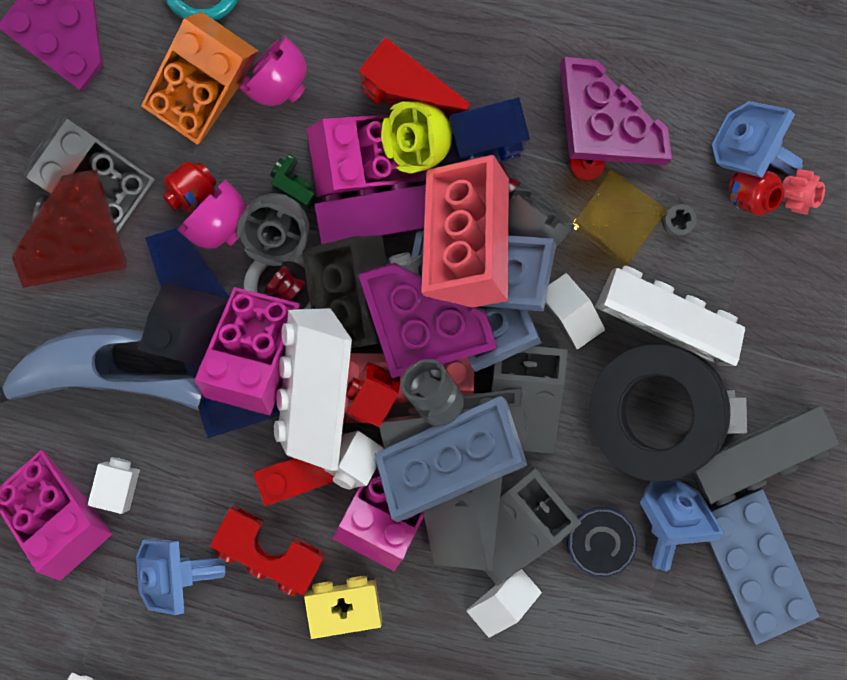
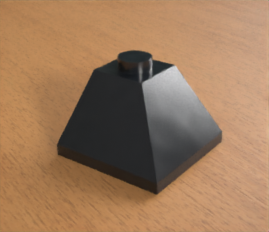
M163 283L148 314L139 351L201 365L229 299Z

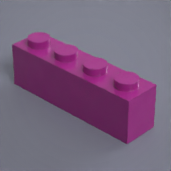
M402 182L391 185V191L377 193V188H367L356 191L357 197L343 199L342 194L321 197L322 203L314 205L322 247L330 248L417 233V230L424 231L426 185L412 187L411 182Z

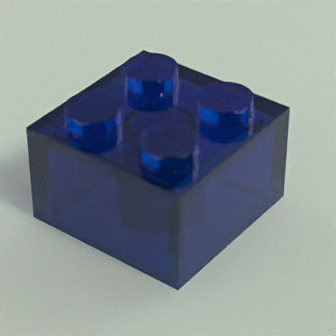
M519 97L449 115L452 130V147L457 163L494 155L495 158L500 157L501 162L510 161L521 157L520 153L526 149L530 141Z

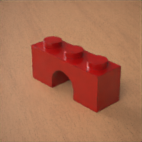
M233 505L228 510L210 544V547L217 550L215 555L229 563H234L236 560L248 566L246 571L256 578L265 580L267 576L278 582L277 587L281 591L291 596H296L297 593L304 596L326 553L297 537L294 538L285 553L281 555L266 553L258 542V534L265 521Z

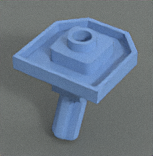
M751 101L729 112L712 143L716 163L722 168L761 178L770 164L788 176H796L797 169L803 168V160L781 146L783 143L782 139L795 114L790 109Z
M679 479L650 481L647 485L640 504L653 526L651 533L658 537L652 560V566L655 569L662 571L670 570L676 545L718 541L722 538L724 532L699 491Z
M146 539L142 541L136 555L138 591L147 609L150 611L171 615L183 614V587L193 585V581L223 578L226 573L225 562L219 557L190 560L189 557L180 558L179 541Z

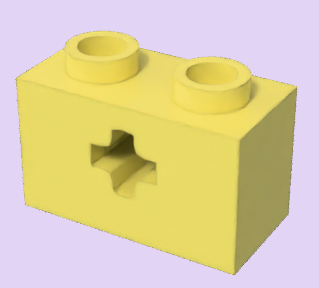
M357 576L347 579V584L333 586L331 581L313 584L312 590H308L304 596L311 639L381 628L382 616L376 579L368 581L367 576ZM339 598H344L346 604H351L349 605L348 612H342L341 607H334L338 604Z

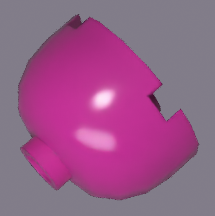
M284 35L281 42L279 40L274 42L253 65V73L255 75L251 79L245 76L239 85V89L260 105L268 107L278 106L287 99L294 103L306 89L302 84L307 74V64L303 53Z
M225 179L215 190V195L210 194L177 230L193 244L202 248H217L224 242L231 246L238 239L236 234L237 224L246 208L244 200L239 192Z

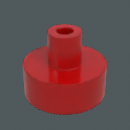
M570 159L569 169L576 179L588 182L596 179L603 172L605 161L589 160L590 164H588L584 159Z

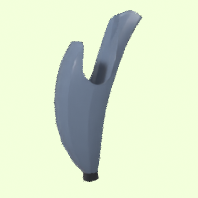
M117 327L75 330L48 339L29 351L9 373L4 385L0 386L1 403L12 399L65 390L69 387L154 396L201 411L203 408L205 397L194 381L195 377L193 375L131 373L118 368L113 358L114 345L141 341L144 331Z

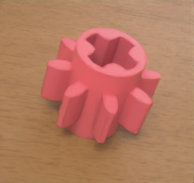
M797 169L796 177L787 176L782 183L784 188L782 201L786 202L785 208L791 209V212L808 215L809 207L818 208L825 196V185L819 181L820 176L814 175V171Z

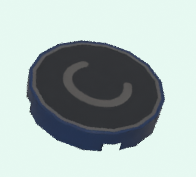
M593 507L577 516L581 524L567 535V547L572 560L582 571L596 577H610L621 573L631 564L637 551V535L633 524L624 514L610 507Z

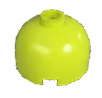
M409 100L394 104L390 108L394 109L390 117L383 120L381 132L384 152L388 159L394 158L395 162L400 165L396 166V168L410 174L437 166L446 157L452 144V130L445 113L435 105Z

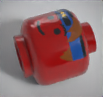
M187 161L164 178L166 192L162 195L174 211L180 208L184 212L192 214L210 194L215 195L214 186L217 183L210 171L202 163L199 162L196 165L193 162Z
M766 170L762 178L738 172L733 175L729 182L732 204L736 208L753 215L763 216L770 211L776 210L784 196V188L780 177Z

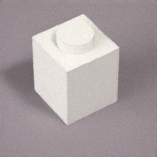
M359 431L343 434L338 470H324L333 475V481L345 489L367 486L377 467L374 454L384 450V448Z
M114 457L110 458V462L106 461L98 464L88 506L120 514L129 511L140 470L131 468L130 461Z

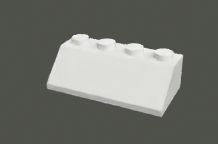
M624 265L622 270L615 268L611 271L595 308L676 346L692 351L719 366L737 365L745 327L736 323L738 320L736 316L723 310H718L717 314L705 309L706 303L690 295L683 299L673 294L674 288L658 280L651 284L641 279L643 273Z
M331 308L288 310V321L282 326L285 356L280 357L279 372L283 381L282 389H278L276 395L280 417L274 423V437L276 442L281 443L286 455L331 471L338 470L352 339Z

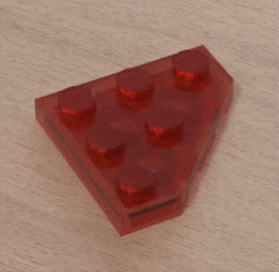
M97 169L61 176L13 252L12 260L23 288L126 268L127 260Z

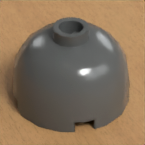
M521 187L515 188L509 197L508 234L521 237L553 238L556 247L560 246L575 227L574 224L569 223L571 218L549 200L543 197L540 200L531 199L529 197L532 191Z
M278 193L264 194L255 198L247 205L238 220L236 234L238 240L241 238V242L245 246L244 251L249 257L262 264L278 266L282 265L283 261L291 259L294 261L303 252L308 240L309 221L306 212L291 197Z

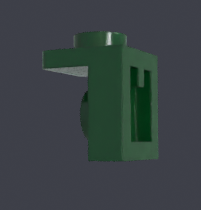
M288 154L285 160L280 158L273 167L270 174L273 177L271 184L275 189L310 209L317 198L311 192L313 185L297 175L293 179L289 178L298 161L294 156Z

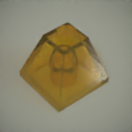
M611 169L572 224L575 225L574 229L627 266L667 209Z

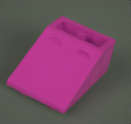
M390 115L322 119L306 128L317 197L332 194H354L358 190L377 188V190L391 188V185L402 182H411V184L422 183L426 179V170L411 174L402 172L396 168V166L400 165L395 162L394 158L388 159L384 152L381 132L384 118H389Z
M234 287L194 380L203 396L211 400L270 415L276 402L277 390L281 389L283 381L279 372L280 357L285 356L282 326L288 321V310H300V304Z
M377 466L368 485L358 488L332 539L395 571L403 560L424 514L421 512L400 522L391 519Z
M40 450L0 486V514L35 571L39 574L61 581L113 535L95 507L88 506L89 501L43 450Z

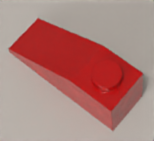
M293 457L253 472L264 506L334 482V476L326 472L325 468Z

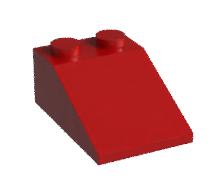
M386 37L359 69L360 85L364 88L362 93L377 105L382 101L388 107H392L394 104L411 100L435 105L450 120L465 122L469 116L471 103Z

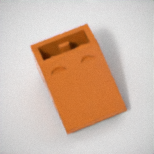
M203 12L186 17L141 107L199 145L239 88L259 50Z

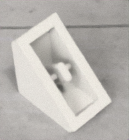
M567 273L549 284L545 305L576 350L605 331L591 300Z
M521 569L498 586L495 585L470 606L466 612L490 638L518 623L542 592Z

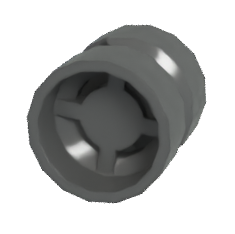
M425 359L412 364L405 371L401 380L403 394L428 424L435 426L446 425L461 413L464 406L463 394L456 383L452 381L442 364L436 360Z

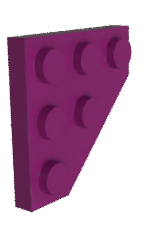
M17 0L0 21V30L82 92H84L104 66L98 35L97 9L94 0Z
M563 58L559 65L570 159L667 165L672 160L668 127L658 118L654 121L640 108L642 103L623 84L618 87L605 74L607 69L597 60Z
M395 262L359 273L358 276L391 378L403 376L412 364L420 360L432 359L440 364H445L497 349L487 311L482 308L464 306L424 296L421 293L422 276Z

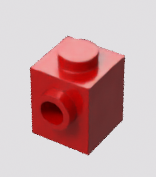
M367 362L359 378L353 377L347 386V413L351 414L361 423H371L380 427L399 395L400 376L391 378L389 371Z

